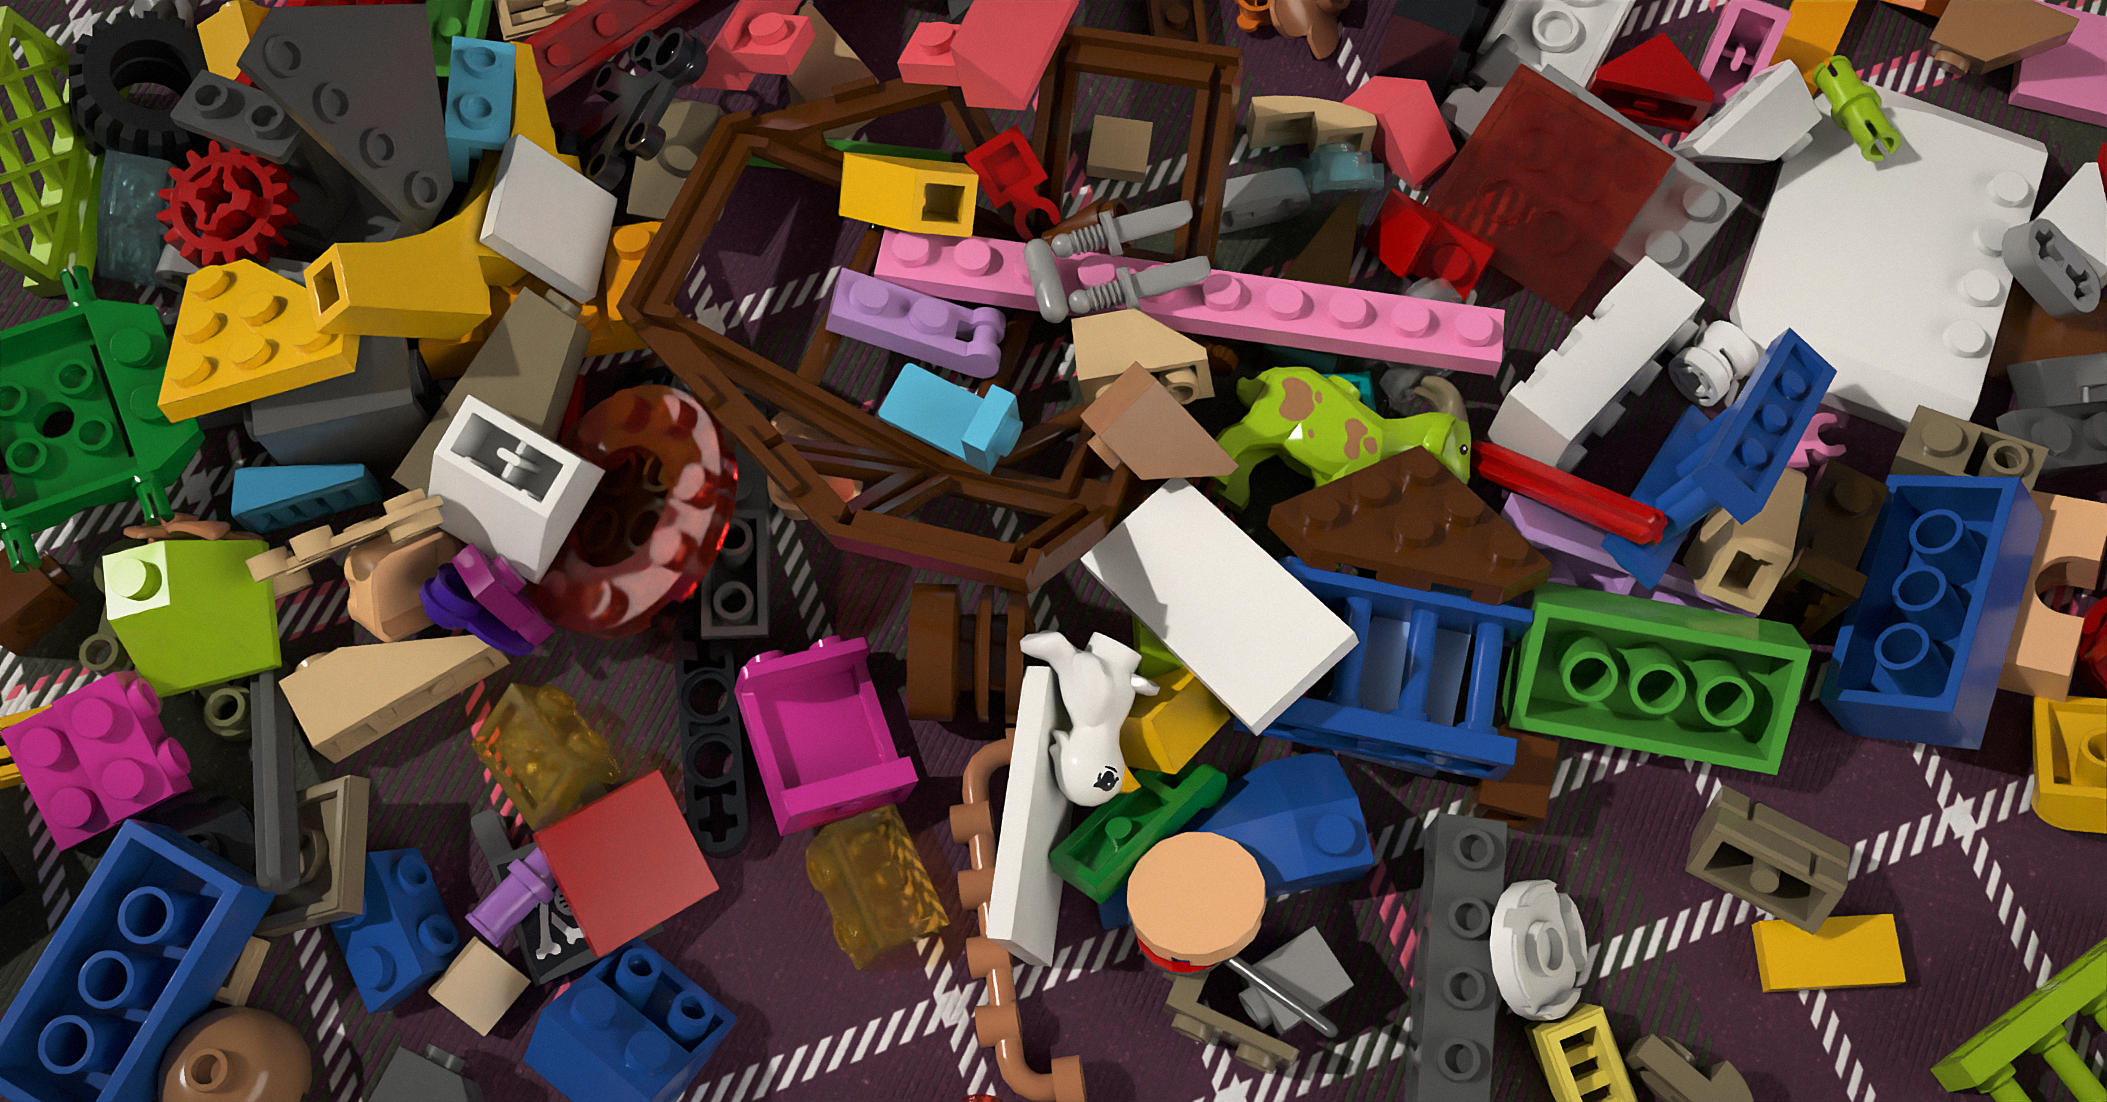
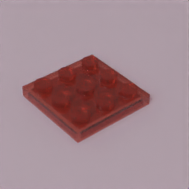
M1520 63L1424 205L1497 245L1498 248L1488 265L1568 316L1676 164V158Z

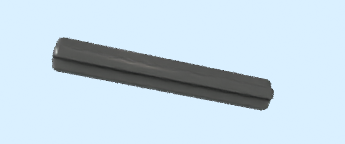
M282 661V667L250 675L257 887L262 892H274L277 895L290 893L291 888L299 885L301 882L293 709L279 684L280 680L291 675V666L287 661Z

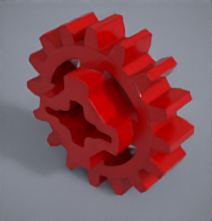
M215 140L210 141L209 156L202 158L193 150L188 151L186 154L191 166L185 171L171 167L168 173L177 181L174 189H159L158 196L170 205V208L156 214L157 220L170 229L163 237L165 241L180 252V256L197 268L201 265L205 267L210 265L221 266L251 257H256L265 265L271 262L266 248L272 243L277 246L286 247L289 242L280 233L282 226L297 225L299 220L286 208V206L293 205L300 200L299 194L288 185L292 179L290 173L280 164L240 149L230 147L228 151ZM255 177H257L260 181L263 190V197H259L261 188L256 183H254ZM197 229L203 233L202 237L199 236Z

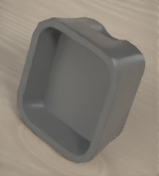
M2107 352L2043 359L2006 366L2018 410L2107 401Z

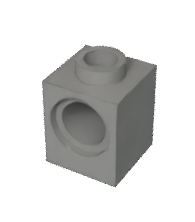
M1315 926L1252 965V967L1317 1012L1343 996L1354 986ZM1241 976L1239 981L1245 990L1238 994L1240 1002L1250 1019L1260 1030L1269 1026L1276 1038H1279L1304 1021Z

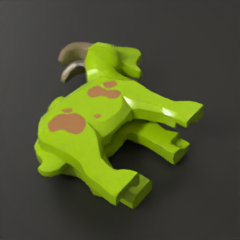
M1274 367L1264 371L1254 380H1247L1245 377H1242L1237 381L1236 393L1240 402L1249 409L1248 414L1240 422L1224 428L1214 439L1239 467L1231 475L1208 476L1215 482L1210 494L1241 514L1249 503V476L1253 468L1277 455L1288 467L1315 481L1313 487L1315 489L1420 444L1467 485L1470 478L1471 434L1463 396L1452 382L1436 375L1425 376L1421 381L1422 386L1416 387L1413 393L1418 398L1429 403L1435 412L1423 413L1402 419H1384L1359 401L1361 394L1352 383L1336 375H1330L1327 379L1309 367Z

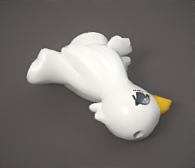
M1044 630L1039 633L1026 635L1020 640L1021 651L1032 657L1048 661L1056 671L1063 702L1073 724L1069 734L1065 731L1054 730L1053 736L1056 744L1049 747L1054 761L1055 777L1060 790L1074 803L1080 806L1094 807L1109 801L1116 794L1131 793L1140 788L1141 785L1124 762L1119 746L1120 729L1132 708L1135 693L1155 696L1160 689L1153 681L1134 674L1142 656L1122 643L1097 632L1093 633L1084 651L1074 647L1059 632Z

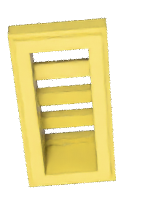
M1579 1003L1574 1005L1564 1017L1553 1020H1537L1524 1026L1533 1053L1556 1102H1582L1580 1096L1603 1086H1607L1610 1095L1595 1102H1638L1603 1007ZM1577 1033H1582L1585 1041L1562 1049L1561 1040ZM1589 1059H1594L1598 1068L1573 1078L1570 1067Z

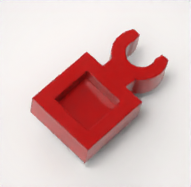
M1017 124L964 156L971 169L979 175L978 181L995 210L1009 201L1013 203L1016 208L1014 225L1016 231L1024 240L1029 241L1033 238L1031 230L1025 222L1027 214L1032 209L1040 208L1045 210L1054 225L1061 222L1060 213L1056 205L1050 199L1038 196L1033 188L1048 179V176Z

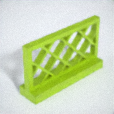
M3 6L0 7V85H5L18 119L7 122L0 106V157L7 171L0 174V185L11 181L24 214L13 219L0 189V261L25 275L23 288L38 297L45 298L63 295L67 293L62 280H60L59 273L65 268H68L75 277L71 266L81 265L87 267L92 282L114 169L106 165L105 153L94 157L85 148V136L77 137L72 126V114H69V79H66L62 96L51 69L56 67L69 77L71 53L11 8ZM11 35L20 41L29 67L19 70L9 46ZM34 75L47 109L36 112L24 83V77ZM130 85L119 91L125 99H128ZM51 117L56 129L52 148L40 121ZM21 127L36 160L26 165L11 131ZM40 170L45 181L41 202L29 176V173ZM28 223L34 235L30 254L27 253L17 229Z

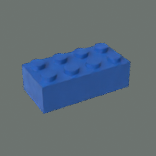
M1888 475L1885 485L1890 488L1867 541L1858 572L1868 576L1859 599L1846 609L1819 700L1847 735L1980 750L2044 518L2020 477Z
M127 818L0 1021V1095L11 1102H151L158 1091L157 1074L166 1049L188 1023L206 1012L275 898L276 893L262 892L257 887V877L169 826Z

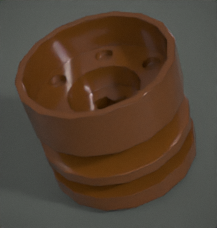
M913 584L907 643V711L909 720L952 722L957 713L961 692L974 693L978 721L989 723L992 693L1005 694V723L1017 724L1024 670H1027V666H1035V657L1022 652L1020 640L1026 635L1036 633V623L1033 620L1027 593L1010 589L1008 615H995L994 585H983L976 614H963L962 598L957 584Z

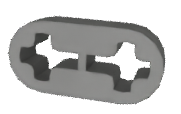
M1289 167L1227 179L1218 234L1280 222L1301 214L1311 203L1302 172L1296 168Z
M2041 218L2014 226L2006 231L2002 240V256L2005 265L2047 314L2055 319H2064L2088 313L2096 308L2100 299V283L2097 274L2054 223Z

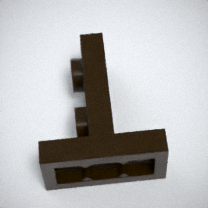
M1829 458L1819 468L1802 507L1792 560L1760 615L1757 616L1764 620L1792 624L1801 637L1806 640L1857 601L1868 576L1856 571V568L1890 487Z

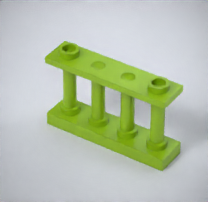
M2107 937L1930 1068L1946 1091L1949 1093L1976 1087L1980 1094L1989 1092L1996 1102H2032L2012 1077L2017 1070L2010 1063L2028 1049L2032 1055L2040 1053L2079 1102H2107V1090L2065 1040L2064 1037L2068 1031L2062 1025V1022L2079 1011L2082 1016L2091 1014L2107 1034Z

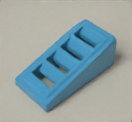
M362 463L240 468V470H235L231 513L233 518L248 532L264 534L382 500L384 488Z

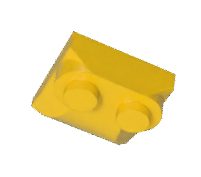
M2033 696L2034 786L2031 796L2033 810L2043 821L2060 829L2107 834V699L2067 696L2066 702L2063 703Z

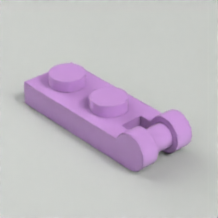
M842 267L835 284L825 329L977 378H990L995 376L999 370L1001 350L997 344L1004 339L1007 320L1005 315L995 308L980 307L971 310ZM955 337H959V338H962V339H965V340H968V341H971V342L967 343V342H964V341L955 339Z

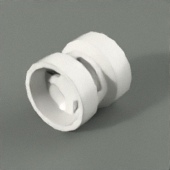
M1719 320L1712 322L1700 333L1695 347L1684 348L1670 361L1668 372L1674 385L1686 398L1698 405L1713 406L1729 391L1731 380L1742 379L1758 363V353L1751 339L1740 328L1729 322Z

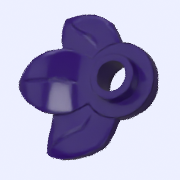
M443 563L437 569L436 577L427 579L421 586L419 597L424 604V611L437 625L449 630L467 629L484 643L511 655H528L534 649L533 644L526 641L517 630L513 632L474 599L453 563Z

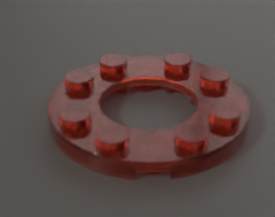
M645 385L623 389L588 411L557 442L605 470V472H611L621 467L631 452L639 451L645 453L646 450H650L658 455L666 468L668 492L663 514L651 537L630 558L610 567H593L588 564V552L579 543L578 529L583 531L585 525L580 523L578 517L541 582L536 584L523 577L527 583L526 588L533 603L550 621L567 630L592 639L610 640L631 636L651 627L650 617L660 611L672 599L683 603L712 566L722 547L733 516L737 495L738 469L736 455L727 450L721 431L723 427L697 399L681 390L664 385ZM598 483L595 490H599L600 483Z

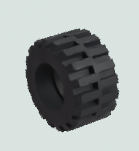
M143 10V18H133L129 11L116 14L115 24L111 25L104 19L93 24L92 36L83 33L76 42V54H71L69 114H72V126L77 137L85 136V148L94 157L102 153L106 154V165L119 171L123 165L132 168V177L146 179L147 172H159L160 180L173 179L168 173L171 167L179 168L183 171L187 170L191 165L188 162L186 153L193 150L202 158L209 156L210 141L214 140L176 126L170 116L174 107L160 110L143 108L125 99L119 91L136 83H155L170 88L182 97L202 69L209 71L197 28L193 31L185 29V20L173 15L170 21L157 19L158 12Z

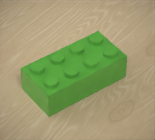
M1548 581L1525 592L1522 608L1534 610L1533 621L1519 642L1513 644L1501 696L1509 727L1772 775L1778 774L1812 652L1811 648L1792 624Z

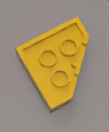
M246 258L221 266H206L196 273L188 275L157 406L172 423L355 372L360 335L316 333L307 288Z

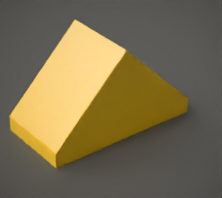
M1186 666L1149 679L1160 687L1157 695L1146 696L1135 693L1132 708L1120 729L1119 746L1127 767L1177 774L1230 718L1228 708Z

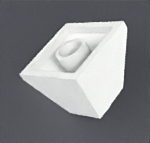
M1787 59L1756 73L1672 150L1689 162L1761 164L1775 161L1780 157L1785 163L1800 153L1814 139L1808 131L1822 117L1798 67L1790 59Z

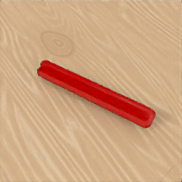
M1477 439L1471 442V473L1637 544L1654 546L1663 539L1662 531L1668 524L1667 517L1663 511L1490 441L1483 442Z

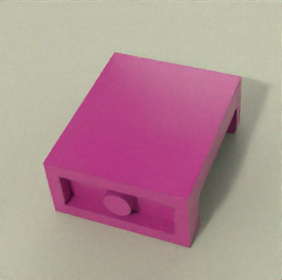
M845 635L826 637L815 642L807 651L787 656L781 650L765 652L750 659L746 666L740 670L734 692L780 836L906 802L918 782L910 756L899 759L867 667L866 660L871 647L866 636L847 640Z

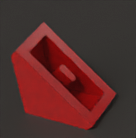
M1664 32L1597 68L1587 90L1632 122L1689 134L1703 122L1713 104L1715 94Z

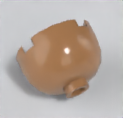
M231 1006L207 1011L188 1023L166 1049L157 1074L159 1102H300L303 1093L308 1094L312 1082L310 1050L296 1027L270 1011L246 1006Z

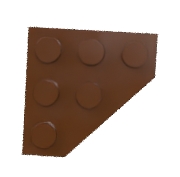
M1421 444L1272 506L1267 524L1308 567L1335 572L1338 563L1376 571L1375 581L1430 592L1432 583L1471 590V601L1495 606L1546 583L1553 565Z

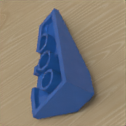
M1332 749L1269 761L1228 784L1217 804L1210 808L1202 807L1173 835L1176 836L1185 832H1212L1236 841L1255 858L1265 880L1266 898L1360 880L1364 878L1375 864L1358 796ZM1128 880L1102 905L1097 903L1103 931L1133 925L1127 907Z

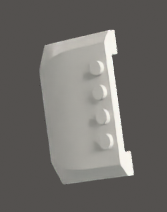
M1861 80L1864 85L1872 86L1877 91L1882 100V112L1893 128L1899 132L1902 140L1899 148L1892 155L1888 153L1880 139L1875 140V144L1885 159L1871 162L1862 156L1860 148L1848 130L1840 129L1831 118L1830 111L1832 106L1822 93L1814 100L1822 119L1808 131L1814 139L1785 163L1782 160L1780 161L1729 312L1731 324L1740 328L1751 339L1758 353V363L1771 341L1789 327L1837 370L1835 377L1820 402L1822 404L1906 434L1918 405L1969 421L1978 403L2013 280V275L2005 265L2002 256L2003 236L2009 228L2028 223L2048 157L2045 144ZM1756 366L1746 376L1750 377Z

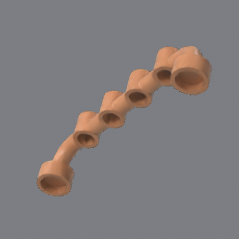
M1009 724L1005 726V739L984 745L971 757L963 773L962 795L964 804L950 806V822L954 843L956 846L969 844L972 869L958 871L961 904L964 912L977 910L981 935L966 939L969 970L972 979L986 977L989 1004L975 1006L978 1040L981 1048L995 1046L996 1060L1002 1078L1016 1094L1034 1102H1088L1080 1054L1053 1058L1051 1060L1052 1073L1039 1074L1031 1070L1026 1064L1022 1045L1021 1017L1013 978L1012 953L988 939L986 935L997 860L996 829L988 783L991 774L997 768L1011 765L1016 724Z

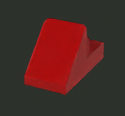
M1394 188L1390 190L1363 240V243L1396 276L1404 279L1413 273L1463 302L1469 299L1498 248L1492 242Z

